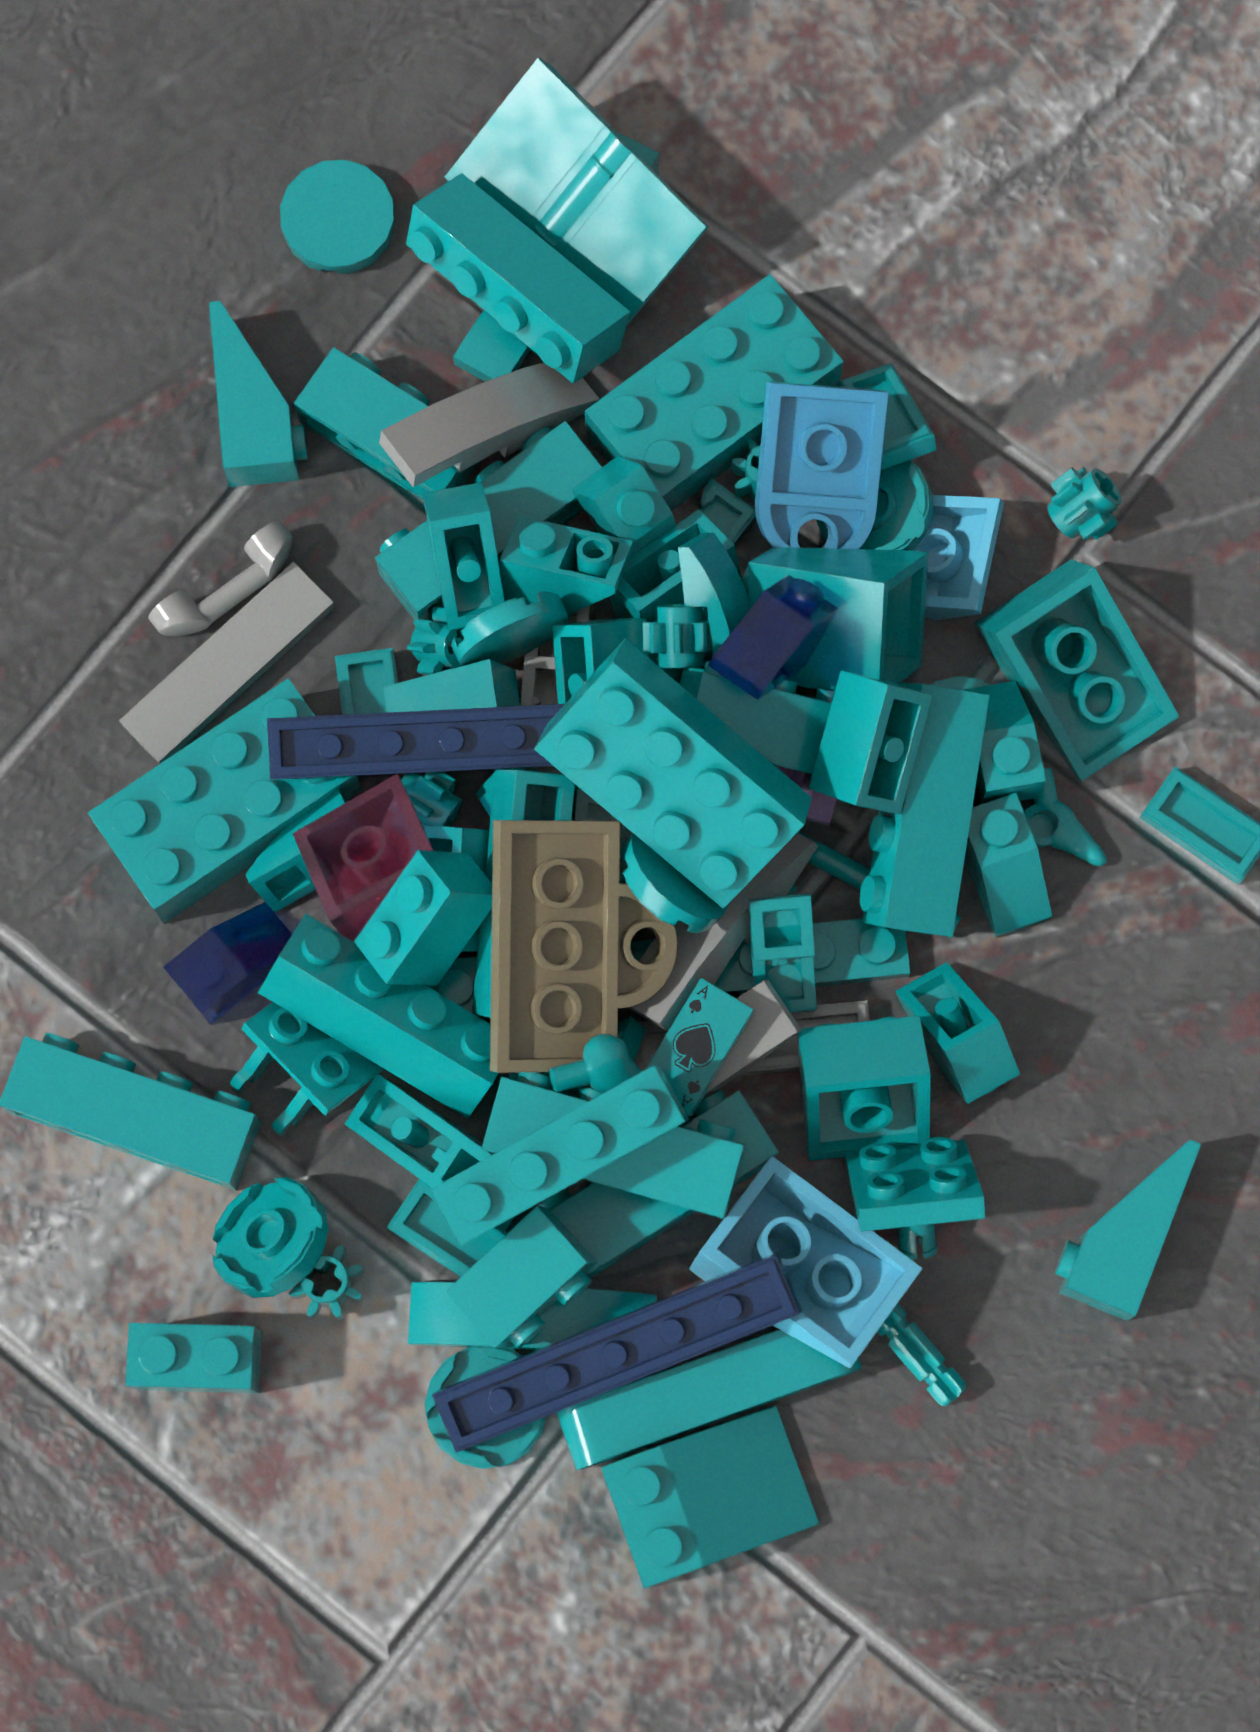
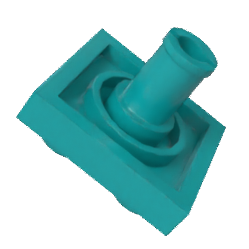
M934 1137L923 1141L921 1144L898 1147L877 1143L867 1145L860 1151L844 1152L846 1176L860 1232L898 1228V1250L912 1260H918L917 1236L919 1244H922L924 1259L936 1254L938 1244L935 1236V1224L985 1218L984 1195L965 1139L953 1140L946 1137Z

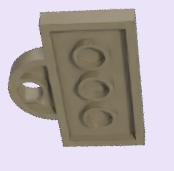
M493 820L490 1071L496 1073L549 1072V1068L583 1060L584 1046L592 1037L601 1033L612 1034L617 1037L618 1008L635 1006L648 1000L661 989L669 978L677 955L676 930L673 925L661 921L643 906L627 884L619 883V821ZM647 927L656 936L657 950L649 961L639 963L631 953L630 943L638 930Z

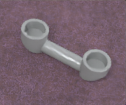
M274 521L264 526L244 546V551L254 562L251 566L198 604H196L186 590H180L167 596L153 608L148 619L157 631L165 636H185L207 629L211 623L279 575L292 547V534L281 521Z

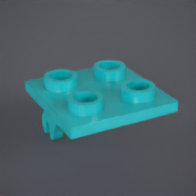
M272 1002L242 1026L243 1032L258 1047L244 1067L232 1078L230 1085L238 1093H241L249 1081L254 1083L275 1059L301 1086V1089L271 1126L279 1136H282L291 1124L295 1126L313 1105L326 1116L385 1069Z

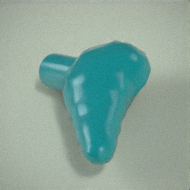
M1044 768L1046 783L1039 797L1034 798L1035 805L1030 806L1024 812L1037 847L1052 846L1086 860L1095 866L1105 865L1107 858L1099 844L1091 837L1074 812L1066 804L1058 800L1052 768Z
M602 1033L592 1037L584 1046L583 1060L549 1068L550 1080L555 1092L589 1084L596 1091L605 1093L642 1072L634 1060L629 1057L628 1047L622 1039L612 1034Z

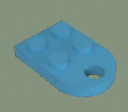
M766 382L755 513L759 529L771 547L800 548L797 540L798 531L804 523L814 519L823 521L828 530V538L822 548L859 549L872 530L876 516L888 392L873 389Z

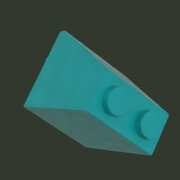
M772 547L751 560L744 572L742 582L752 607L760 650L746 658L745 674L757 679H761L762 675L796 682L797 686L813 689L819 688L834 692L840 670L899 684L922 666L928 552Z

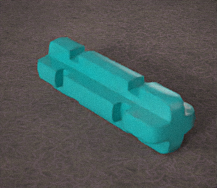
M897 1303L877 1332L881 1337L884 1334L887 1335L891 1340L888 1343L890 1348L919 1382L923 1379L927 1382L929 1387L926 1390L941 1406L949 1405L965 1391L967 1387L966 1382L953 1367L948 1369L943 1364L946 1360L945 1357L914 1321L911 1324L907 1322L904 1318L907 1313Z

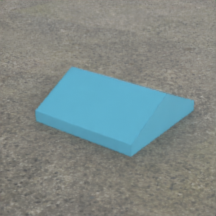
M933 495L932 520L926 536L913 549V551L928 552L925 618L943 620L981 614L1004 502L1000 498Z

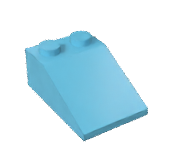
M773 1156L770 1157L714 1231L689 1268L690 1271L702 1280L708 1281L778 1252L802 1312L772 1326L848 1368H851L923 1269L875 1232H860L858 1220Z

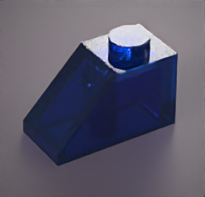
M788 575L762 593L713 655L708 666L759 700L807 665L838 608L824 599L822 591L811 582Z
M263 902L212 927L163 968L211 1025L265 981L292 933L267 903Z

